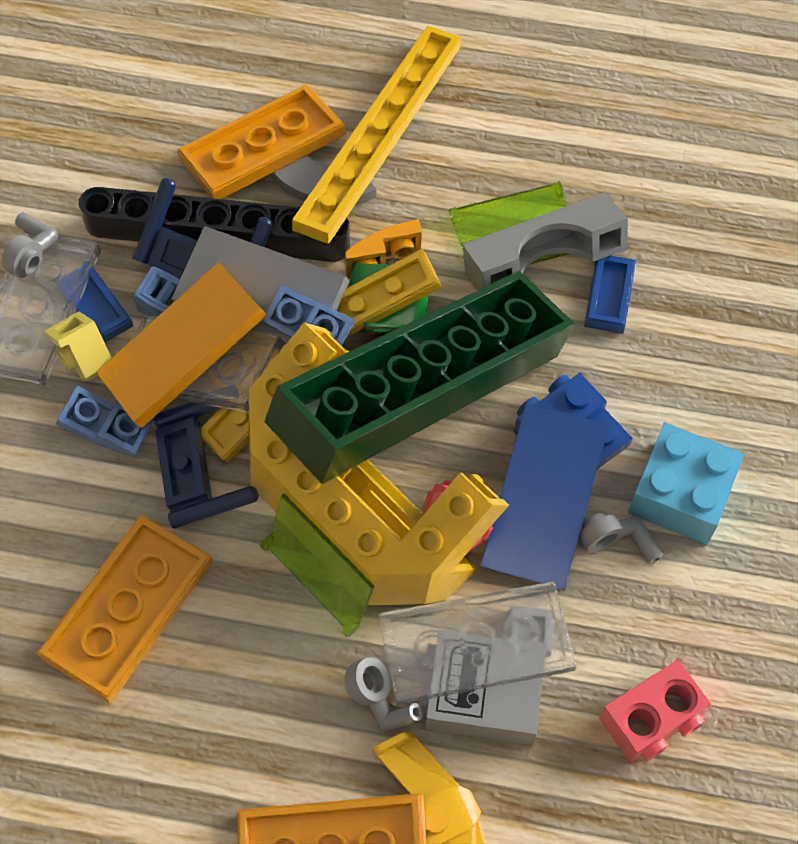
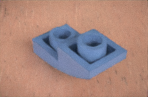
M284 285L280 286L266 312L267 316L262 320L265 325L291 338L303 323L326 328L341 346L355 322L354 319L319 301L315 302Z
M77 385L57 419L56 425L96 444L134 457L153 419L141 429L133 422L117 400L113 405Z

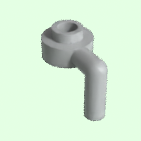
M22 212L16 217L15 225L35 237L31 239L25 235L16 236L8 243L2 255V267L4 270L18 278H26L34 274L42 264V252L58 239V233L55 229Z
M598 513L588 518L582 524L583 530L579 535V539L590 554L603 551L622 537L631 535L649 564H654L664 557L645 524L637 516L618 520L616 515Z
M367 657L352 663L346 670L345 686L349 696L360 705L370 706L381 730L390 732L422 720L423 709L417 703L394 711L391 710L386 700L391 689V678L386 666L380 660Z

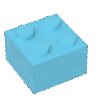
M664 422L628 514L708 545L718 526L745 453Z

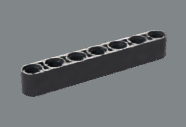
M107 187L87 189L79 198V208L87 232L98 238L139 242L156 192ZM173 194L162 223V227L196 240L199 239L204 226L250 242L254 232L250 228L256 227L259 218L268 217L272 220L273 227L265 248L293 258L336 262L344 259L345 252L350 249V226L347 217L335 234L338 237L332 238L329 244L300 233H288L293 231L292 219L301 207ZM214 223H220L219 225L211 226Z

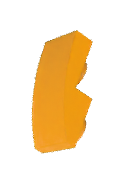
M419 219L387 227L353 245L345 252L346 277L350 279L354 264H386V259H403L421 249L422 231Z

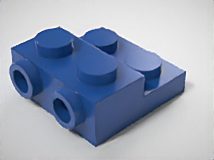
M580 372L571 379L566 374L560 376L549 387L548 392L550 394L542 400L538 401L536 397H532L526 401L609 424L597 470L629 447L633 439L605 409L606 399ZM526 402L517 410L518 417L514 429L516 435L518 434Z

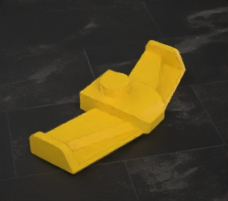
M402 732L372 748L374 756L381 761L408 794L421 793L424 796L426 844H485L479 820L481 811L471 791L461 787L413 732Z

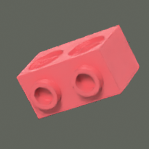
M679 659L607 704L599 719L630 763L641 756L647 762L669 747L665 740L678 732L684 738L700 728L705 723L702 716L711 703ZM665 696H678L684 702L686 710L681 712L672 710L666 704ZM633 718L643 720L648 725L650 733L645 736L633 733L629 728L628 720Z

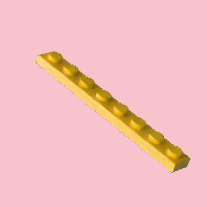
M427 25L292 219L293 231L326 244L330 243L460 49V36Z

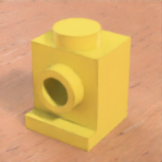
M79 311L43 331L47 339L60 347L56 349V353L67 371L73 369L78 373L82 381L97 378L98 374L96 372L112 358L94 320Z

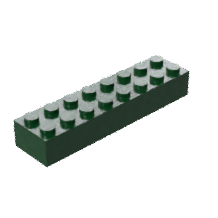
M518 271L277 386L264 422L316 479L323 484L558 357L575 323L527 277Z

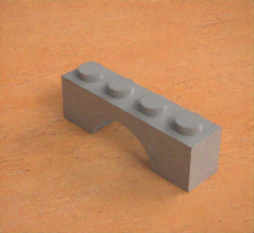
M606 192L462 244L465 274L478 291L515 272L520 271L523 274L532 262L547 255L566 253L584 257L592 262L628 249V219Z

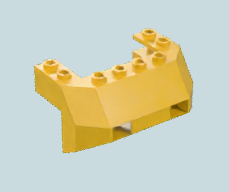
M303 323L249 389L250 486H254L257 489L259 496L365 605L429 604L444 601L479 570L465 555L506 510L509 504L492 492L483 483L484 480L479 475L471 474L467 478L463 473H459L422 516V512L369 460L321 484L264 422L277 386L350 352L345 350L326 328Z

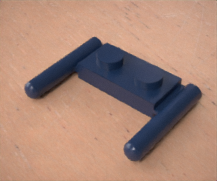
M163 178L159 184L133 259L181 278L198 240L162 227L176 188L174 180ZM261 217L258 219L250 240L251 243L262 247L266 246L273 227V222L270 218Z
M235 387L165 410L153 418L157 428L155 433L166 506L170 509L168 519L173 529L254 503L258 500L259 494L254 486H248L212 498L201 427L197 417L237 404L241 399V394Z

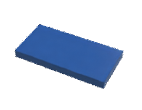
M526 402L500 494V499L506 501L509 506L492 525L493 529L488 537L481 568L562 591L565 590L609 424Z

